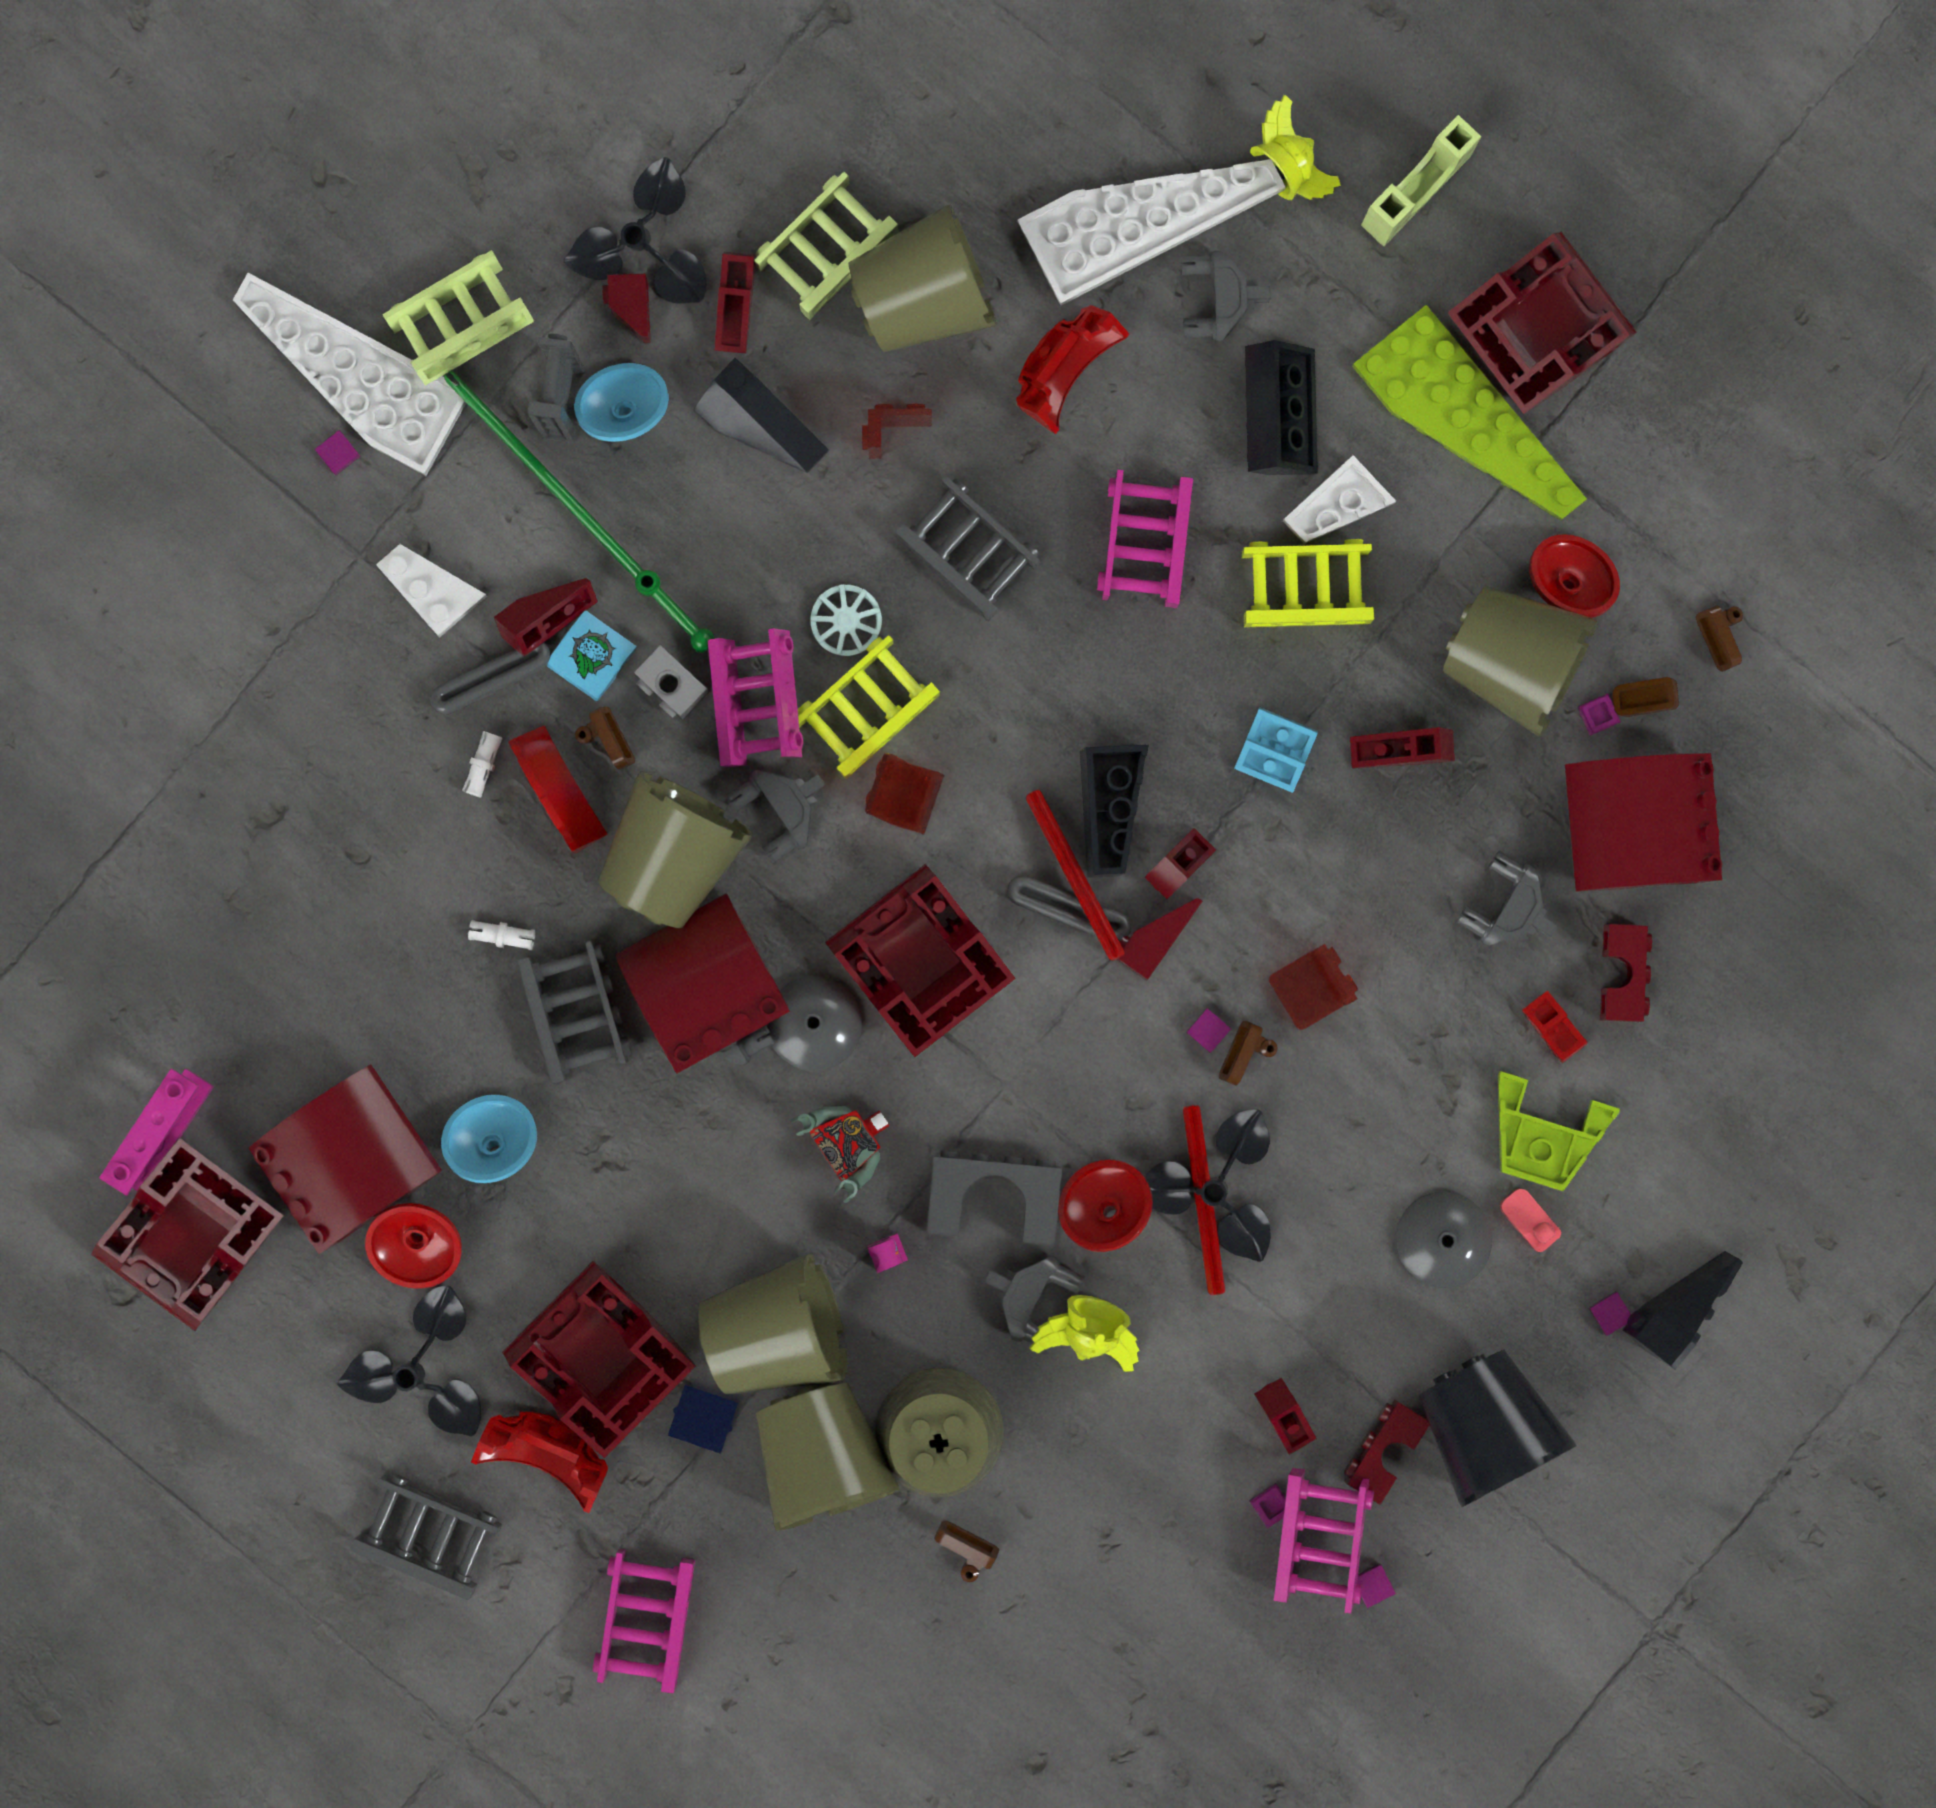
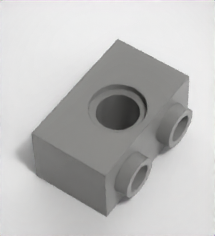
M661 645L634 672L639 678L636 684L649 697L654 692L663 700L659 706L672 718L677 714L684 719L709 692L703 684ZM667 677H674L678 680L677 688L670 693L662 691V681Z

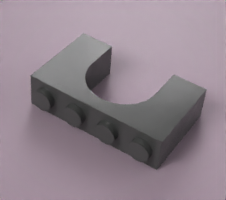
M941 1150L940 1156H934L927 1234L959 1237L962 1200L966 1190L973 1182L982 1177L998 1175L1013 1181L1023 1193L1025 1217L1022 1242L1055 1246L1062 1168L1055 1167L1056 1161L1037 1159L1036 1165L1023 1164L1024 1158L1005 1156L1004 1162L991 1161L992 1155L973 1153L972 1159L960 1158V1152Z

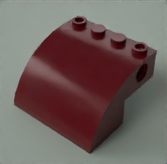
M1562 231L1550 235L1505 272L1495 274L1448 312L1523 414L1560 391L1637 333Z
M1711 753L1636 756L1565 764L1576 892L1621 890L1659 885L1697 884L1722 880V861L1716 813L1717 800L1714 790V767Z
M926 864L825 942L914 1057L918 1056L1016 979L986 938L969 920L941 881Z
M727 893L696 909L682 928L667 925L615 954L629 988L676 1074L790 1012L787 1002L761 958L755 942Z
M371 1064L297 1110L248 1147L255 1161L260 1165L272 1183L273 1188L278 1192L290 1210L291 1215L296 1219L318 1254L342 1242L376 1217L381 1211L401 1202L442 1172V1169Z
M179 1138L141 1184L132 1201L96 1243L91 1255L195 1332L257 1253L284 1215Z
M594 1261L502 1351L510 1368L553 1405L559 1419L603 1458L696 1367L685 1351L650 1313Z

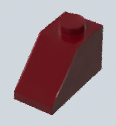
M646 274L607 275L608 285L602 286L603 303L609 304L611 313L644 343H651L649 286Z
M1193 828L1145 878L1157 891L1168 899L1216 849Z
M1282 1377L1254 1393L1263 1412L1289 1455L1317 1439L1299 1404Z

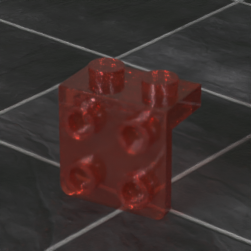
M918 403L908 404L906 409H894V406L891 404H877L874 406V409H868V425H862V450H869V459H882L881 428L932 426V409L925 408V404Z
M884 753L882 759L877 764L876 777L872 789L866 796L865 812L892 826L924 835L944 775L937 771L912 765L893 754Z
M1325 944L1320 945L1269 976L1270 985L1295 1027L1299 1030L1306 1029L1334 1011L1358 999L1355 995L1358 988L1349 974L1344 976L1338 965L1342 961L1333 947L1328 949Z

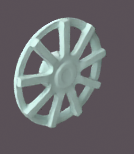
M843 584L828 589L818 597L813 606L810 621L814 637L824 649L836 655L851 656L865 651L877 639L881 630L882 616L878 603L870 593L860 587ZM845 591L859 593L851 607L847 606ZM840 592L841 608L835 607L827 597ZM865 597L874 609L858 613L856 610ZM822 602L833 611V616H817ZM876 614L875 629L860 623L861 618ZM816 622H832L833 627L820 636ZM856 629L873 634L863 646L855 632ZM839 631L840 637L836 649L828 645L824 640L834 632ZM846 634L851 635L857 649L842 650Z

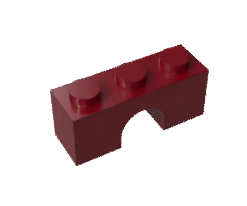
M1604 925L1602 957H1611L1622 961L1627 969V978L1619 988L1601 989L1600 1021L1644 1022V1016L1649 1015L1650 999L1645 997V986L1651 980V966L1646 965L1647 952H1651L1652 934L1648 933V926Z
M1395 1399L1391 1405L1389 1403L1384 1405L1377 1418L1381 1421L1374 1432L1370 1430L1366 1434L1360 1447L1364 1448L1358 1459L1353 1457L1343 1473L1347 1476L1344 1482L1359 1491L1362 1480L1369 1479L1368 1490H1374L1373 1501L1379 1505L1382 1504L1397 1479L1394 1474L1387 1471L1382 1465L1381 1458L1384 1449L1392 1443H1403L1415 1450L1430 1426L1427 1419Z

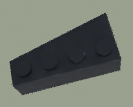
M1149 744L1085 747L1080 751L1087 878L1117 877L1126 872L1133 834L1132 828L1137 813V801L1140 785L1143 780V769Z

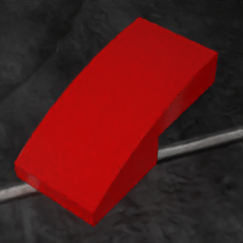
M1548 990L1522 1009L1532 1026L1562 1064L1587 1045L1586 1039L1567 1018V1013Z

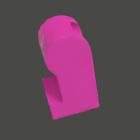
M898 1233L868 1244L867 1249L877 1273L908 1260Z

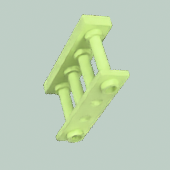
M845 172L839 177L836 175L832 176L822 188L824 192L772 243L767 241L755 254L757 256L755 259L756 268L760 272L768 264L771 265L801 295L800 310L809 320L852 279L848 265L850 261L898 233V224L890 216L884 221L881 219L876 220L845 189L850 184L849 176ZM835 198L868 229L867 233L869 236L861 244L858 241L854 242L823 212ZM813 220L846 251V258L839 265L836 263L832 265L800 233ZM790 242L823 273L822 277L824 280L816 288L813 285L810 287L778 256Z
M492 250L475 257L469 264L408 300L395 304L389 311L382 314L394 334L403 329L418 355V358L410 363L425 386L534 322L522 299L518 298L511 301L495 274L503 269ZM485 281L500 306L499 310L487 317H483L468 291ZM456 297L473 323L472 326L459 334L455 332L441 308L442 305ZM429 313L445 338V342L429 350L414 325L415 321Z

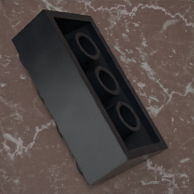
M1277 340L1245 346L1248 472L1264 475L1318 474L1315 349Z

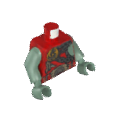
M824 1106L808 1114L794 1117L791 1123L798 1120L803 1124V1130L796 1134L801 1136L808 1132L810 1133L841 1180V1183L835 1188L834 1192L845 1189L848 1192V1198L843 1202H849L857 1194V1191L873 1177L881 1159L878 1151L881 1146L875 1135L890 1126L880 1110L863 1120L857 1110L852 1111L847 1106Z

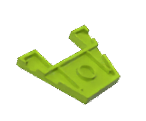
M1499 1071L1500 1172L1564 1191L1587 1159L1586 1157L1593 1147L1603 1137L1613 1119L1615 1120L1620 1109L1590 1100L1581 1131L1520 1113L1519 1110L1528 1080Z

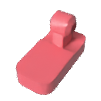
M1515 1189L1501 1201L1500 1209L1535 1251H1545L1560 1238L1561 1230L1527 1190Z

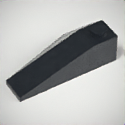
M736 358L712 381L694 408V411L718 433L736 439L746 446L762 451L805 473H808L829 451Z
M1726 1251L1722 1252L1642 1305L1639 1310L1633 1312L1622 1330L1649 1354L1676 1370L1696 1346L1701 1337L1697 1333L1704 1319L1711 1320L1715 1313L1712 1309L1715 1299L1727 1292L1743 1262Z

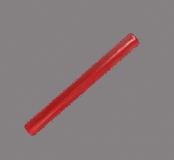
M1040 790L1030 792L1026 795V801L1107 957L1111 961L1122 957L1125 951Z
M1199 1105L1183 1107V1116L1193 1186L1202 1188L1204 1183L1210 1179L1201 1110ZM1194 1192L1207 1290L1210 1295H1220L1225 1293V1284L1214 1206L1206 1204L1201 1195H1197Z

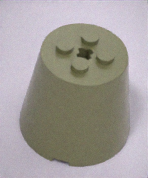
M951 204L935 211L848 263L853 281L851 282L853 299L856 306L863 309L865 317L863 321L869 336L875 337L883 352L983 330L997 325L990 300L984 301L981 295L980 288L985 287V284L958 218L953 219L952 215H955Z
M1484 586L1474 603L1467 604L1460 618V621L1463 622L1459 632L1452 634L1447 644L1446 650L1449 651L1443 667V673L1533 734L1541 737L1550 723L1546 716L1551 710L1554 712L1558 710L1589 647V644L1585 643L1584 640L1586 636L1594 635L1598 621L1568 610Z
M640 771L635 779L598 883L606 892L616 898V903L628 910L634 909L655 924L682 928L749 842L753 833L740 820L734 819L732 823L724 818V809L697 793L659 776L657 781L651 780L652 774Z
M806 1254L701 1301L699 1306V1340L704 1349L711 1374L723 1393L735 1394L832 1383L845 1379L848 1367L846 1348L840 1349L838 1335L844 1333L843 1324L831 1284L821 1264L814 1266V1255Z
M950 1368L924 1369L907 1376L896 1384L881 1405L875 1431L876 1440L895 1479L913 1492L931 1497L957 1495L978 1485L995 1466L1002 1449L1004 1435L999 1407L988 1389L970 1375ZM935 1434H941L942 1439H948V1444H944L943 1449H937L936 1445L930 1444L929 1440H934Z
M826 1383L817 1387L812 1385L798 1390L796 1395L790 1397L786 1395L771 1400V1406L756 1412L775 1531H783L813 1522L812 1516L826 1511L829 1512L830 1516L900 1491L898 1483L849 1383L835 1385Z

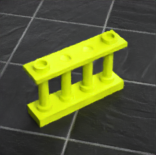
M1362 539L1344 540V545L1268 547V542L1249 543V547H1244L1242 551V558H1253L1254 605L1251 606V610L1244 613V627L1371 624L1374 620V607H1365V603L1362 602L1360 555H1368L1372 550V544H1363ZM1316 556L1318 604L1314 605L1315 609H1302V604H1299L1297 557ZM1329 556H1348L1349 603H1346V608H1334V604L1330 603ZM1284 557L1286 605H1283V610H1270V605H1267L1265 558Z
M889 635L884 640L881 637L875 639L866 648L869 653L815 702L811 703L808 700L798 708L799 728L808 722L839 756L838 761L841 764L837 766V770L845 779L849 778L940 696V691L932 682L926 687L923 683L919 685L887 650L893 645V639ZM877 658L910 693L911 701L903 708L900 705L895 706L865 673L864 670ZM854 679L886 713L885 718L888 722L880 729L876 726L872 728L840 692ZM830 700L863 735L861 739L864 743L856 750L852 747L848 748L817 714Z

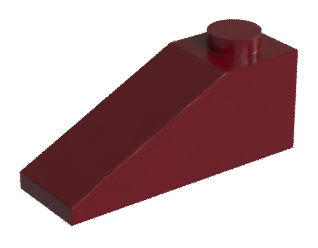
M584 578L519 598L493 618L501 637L522 656H526L580 616L585 610L587 611L595 605L598 600L590 580Z
M1436 727L1350 737L1351 764L1353 769L1455 761L1452 729Z
M1196 898L1138 929L1131 937L1123 936L1120 944L1125 953L1116 960L1147 981L1203 901Z

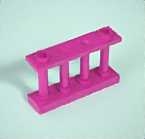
M1117 469L1116 478L1109 479L1108 497H1113L1106 568L1105 572H1099L1097 591H1103L1102 600L1109 599L1110 589L1160 594V598H1166L1165 607L1178 608L1193 478L1180 477L1179 484L1173 485L1172 488L1122 482L1124 470ZM1121 495L1170 500V504H1176L1175 517L1169 516V519L1119 514ZM1117 526L1167 532V535L1173 536L1171 548L1166 547L1165 550L1115 545ZM1114 558L1164 563L1163 566L1169 567L1168 579H1162V582L1112 576Z
M768 629L769 641L739 647L735 646V640L723 638L708 640L720 766H747L748 754L778 749L781 751V757H802L803 736L799 729L792 660L794 645L789 630ZM771 654L773 673L745 678L738 677V659ZM774 686L776 705L742 710L741 691ZM777 717L778 737L745 741L743 727L745 722Z
M171 1068L99 1178L126 1196L132 1188L138 1191L145 1179L177 1140L182 1137L214 1088V1085L189 1069H185L180 1074Z
M1293 1467L1288 1476L1274 1601L1287 1603L1290 1594H1296V1590L1345 1598L1344 1613L1351 1614L1354 1604H1360L1362 1585L1357 1584L1365 1513L1366 1509H1372L1374 1490H1368L1369 1479L1362 1480L1359 1491L1310 1484V1480L1304 1479L1305 1469ZM1307 1497L1357 1504L1356 1521L1353 1523L1306 1515L1305 1511H1301L1302 1499L1307 1500ZM1304 1528L1354 1536L1352 1554L1304 1547L1302 1543L1297 1542L1298 1530L1303 1531ZM1300 1559L1350 1567L1348 1586L1299 1578L1298 1574L1293 1573L1294 1562H1300Z
M619 1549L616 1552V1557L610 1556L607 1576H613L602 1650L601 1653L595 1654L593 1672L598 1673L597 1682L599 1683L605 1681L607 1671L657 1678V1682H662L661 1692L674 1694L677 1686L695 1560L682 1558L680 1566H674L673 1569L625 1562L626 1549ZM622 1574L670 1581L671 1585L677 1586L675 1598H669V1601L619 1594ZM617 1607L664 1613L666 1617L672 1618L670 1631L664 1630V1633L614 1626ZM612 1639L662 1646V1650H667L665 1663L660 1662L659 1665L609 1658Z

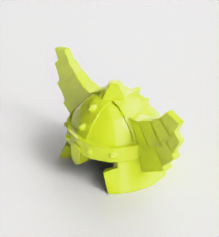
M1283 95L1281 101L1275 100L1271 110H1267L1265 122L1262 123L1263 144L1251 147L1250 153L1254 157L1265 154L1272 160L1274 166H1277L1283 173L1285 179H1282L1285 185V190L1278 193V195L1284 199L1292 200L1296 193L1309 200H1312V197L1323 198L1324 195L1333 194L1334 187L1341 186L1338 176L1327 175L1316 168L1313 153L1314 140L1295 135L1290 118L1292 101L1286 95Z
M1075 1295L1068 1298V1312L1049 1317V1321L1038 1327L1039 1331L1031 1337L1034 1343L1029 1349L1036 1353H1040L1050 1347L1060 1345L1071 1346L1076 1352L1078 1359L1082 1361L1108 1354L1119 1362L1124 1372L1134 1371L1133 1364L1138 1362L1137 1352L1140 1351L1135 1342L1137 1341L1136 1336L1127 1329L1131 1324L1129 1316L1116 1305L1087 1295Z

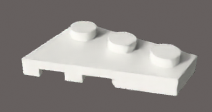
M1353 455L1285 517L1283 522L1303 544H1306L1394 504L1396 500Z
M401 544L376 564L439 637L487 597L485 593Z

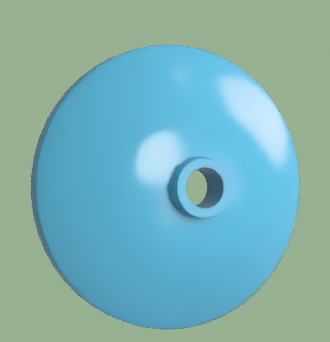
M636 363L612 365L592 375L581 386L575 398V415L581 428L596 439L611 442L630 440L648 432L662 419L668 406V389L663 378L650 367Z
M503 1095L481 1096L465 1103L451 1115L442 1133L441 1149L448 1166L461 1178L476 1183L497 1182L515 1174L528 1162L536 1146L537 1128L530 1111L516 1099ZM499 1147L497 1150L490 1152L491 1148Z

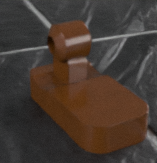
M1716 605L1696 614L1697 624L1717 669L1723 672L1740 665L1742 656L1729 626L1742 621V610L1739 607L1733 606L1722 611L1720 606Z
M1662 677L1620 684L1613 690L1614 711L1620 716L1632 717L1675 710L1679 706L1677 681L1670 677Z
M599 707L590 712L589 717L592 722L576 730V740L579 743L585 744L591 743L595 738L600 737L613 765L617 769H624L634 764V755L610 708Z
M1242 1021L1221 1067L1219 1079L1237 1086L1245 1073L1253 1052H1258L1265 1057H1272L1278 1050L1276 1042L1261 1036L1262 1027L1248 1021Z
M949 1521L941 1522L934 1537L935 1541L940 1545L967 1558V1562L964 1563L961 1570V1577L966 1582H974L978 1578L982 1567L991 1569L999 1553V1548L994 1544Z

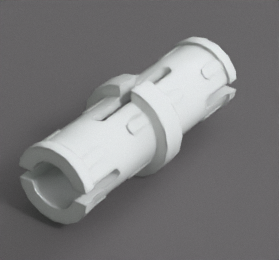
M483 731L474 758L471 757L469 762L472 765L462 789L463 792L482 797L490 771H494L495 765L493 763L503 739L502 737Z
M471 920L470 928L482 932L469 930L468 940L496 943V946L504 948V945L528 950L533 949L534 942L532 940L521 939L535 940V930L508 927V924L503 922L496 925Z

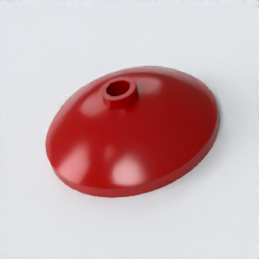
M1567 534L1551 536L1543 540L1530 557L1529 574L1532 584L1540 597L1548 605L1594 618L1607 612L1618 598L1620 579L1614 563L1601 548L1584 538Z
M1100 1160L1090 1163L1073 1174L1061 1192L1058 1206L1060 1224L1067 1236L1084 1249L1095 1252H1107L1122 1248L1136 1239L1149 1221L1153 1205L1151 1189L1144 1176L1128 1163L1119 1160ZM1111 1210L1116 1211L1112 1217H1107L1108 1212Z
M402 1203L386 1208L372 1220L365 1237V1249L370 1263L381 1276L399 1286L419 1289L436 1286L447 1280L455 1272L462 1255V1242L455 1225L438 1210L422 1204Z

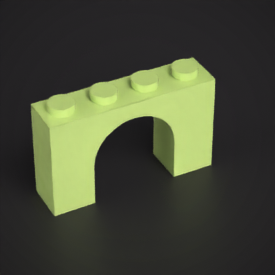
M1457 115L1436 137L1428 153L1397 187L1391 184L1373 202L1361 226L1381 245L1385 246L1471 157L1481 136Z

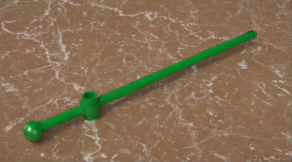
M448 371L459 383V385L455 386L444 375V380L634 577L638 592L646 597L652 596L691 637L690 643L692 648L699 653H705L708 650V640L715 639L714 634L709 629H700L661 588L659 576L651 570H643L453 371ZM651 579L653 580L651 587L646 588L642 586L645 580Z

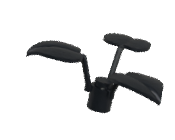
M668 157L655 161L644 170L636 181L633 190L634 202L638 208L650 210V213L644 218L638 219L637 223L630 222L622 228L618 246L615 235L608 229L592 227L585 230L576 239L570 252L564 258V263L571 270L589 279L607 280V275H616L621 270L623 261L618 252L622 251L625 246L635 251L645 249L664 264L658 268L654 275L655 289L663 299L675 304L700 303L703 301L707 280L699 259L688 251L677 250L667 260L649 245L651 235L648 229L644 227L648 221L655 217L656 211L662 215H671L678 211L685 201L686 188L672 161Z
M1249 1109L1229 1117L1223 1122L1217 1132L1216 1146L1218 1150L1230 1155L1218 1178L1208 1179L1202 1188L1189 1186L1191 1177L1188 1170L1180 1163L1174 1161H1165L1155 1165L1144 1178L1151 1189L1152 1209L1169 1215L1183 1213L1191 1206L1190 1192L1201 1195L1203 1201L1210 1206L1221 1205V1207L1226 1208L1231 1212V1215L1223 1217L1219 1223L1218 1239L1221 1245L1228 1252L1236 1256L1261 1262L1267 1254L1271 1239V1229L1267 1215L1260 1207L1252 1203L1244 1204L1236 1211L1225 1200L1228 1195V1186L1224 1179L1235 1158L1243 1164H1254L1265 1157L1270 1146V1135L1263 1113L1258 1109Z
M449 1285L439 1286L429 1291L418 1302L414 1310L413 1323L415 1329L420 1333L430 1335L416 1356L412 1358V1361L406 1362L392 1372L393 1363L386 1354L377 1350H368L359 1354L350 1363L345 1373L338 1380L337 1385L352 1397L369 1403H383L390 1400L396 1394L397 1388L401 1391H410L415 1387L419 1390L437 1391L438 1394L434 1395L428 1404V1415L432 1423L437 1428L448 1433L474 1436L481 1420V1404L474 1388L467 1382L459 1379L451 1380L444 1389L439 1385L423 1382L425 1370L419 1361L433 1343L435 1336L442 1341L453 1340L462 1333L466 1325L465 1308L454 1289Z

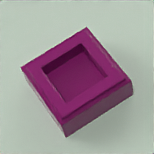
M340 430L315 448V451L335 475L361 457Z
M1608 693L1577 707L1590 736L1621 722L1618 714L1614 711V706Z
M1206 1008L1186 1033L1211 1053L1229 1033L1231 1028Z
M1616 1291L1588 1308L1605 1336L1626 1325L1631 1315Z
M1276 1483L1249 1500L1267 1529L1284 1518L1286 1498Z
M1381 1564L1358 1574L1357 1584L1362 1585L1361 1598L1367 1608L1396 1594Z

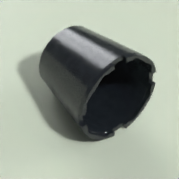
M1505 1350L1496 1352L1488 1357L1482 1354L1469 1359L1461 1364L1463 1370L1457 1372L1454 1369L1433 1379L1435 1385L1419 1395L1461 1507L1476 1501L1493 1490L1508 1484L1577 1446Z

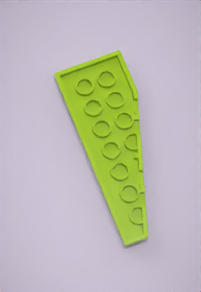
M1427 305L1353 363L1352 367L1393 416L1409 423L1423 435H1428L1436 440L1444 448L1485 474H1490L1501 481V484L1507 488L1517 491L1528 498V501L1558 520L1564 519L1587 500Z

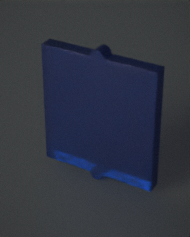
M685 1385L679 1404L673 1409L675 1415L668 1436L721 1454L727 1434L733 1429L731 1422L738 1403Z

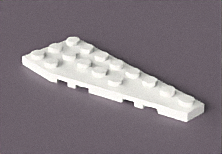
M1268 159L1233 165V167L1222 169L1200 170L1197 173L1168 175L1137 180L1134 183L1116 186L1112 184L1091 190H1075L1018 219L1017 223L1060 305H1063L1284 191L1285 185L1272 160Z
M247 273L233 301L371 447L427 476L466 405V402L444 380V377L441 376L425 386L410 363L413 360L256 276Z

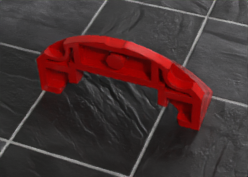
M1093 305L1082 308L1079 315L1072 321H1066L1065 319L1060 321L1045 334L1033 352L1028 356L1018 379L1022 388L1021 394L1016 397L1017 406L1056 435L1060 430L1059 420L1064 401L1076 379L1100 354L1113 345L1125 340L1129 336L1128 331L1111 312Z
M545 725L508 741L533 790L573 853L580 852L608 835L569 771Z
M519 1412L518 1416L504 1418L500 1414L491 1417L471 1460V1463L475 1465L492 1461H510L538 1468L565 1485L579 1501L583 1511L590 1513L608 1471L605 1459H600L592 1447L565 1423L552 1416L535 1412Z

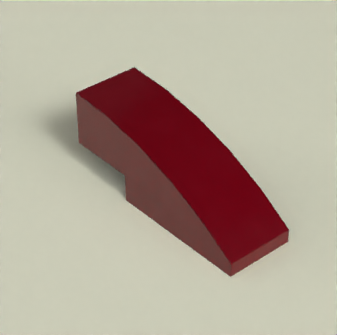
M724 252L722 254L714 351L745 354L747 352L755 274V254Z

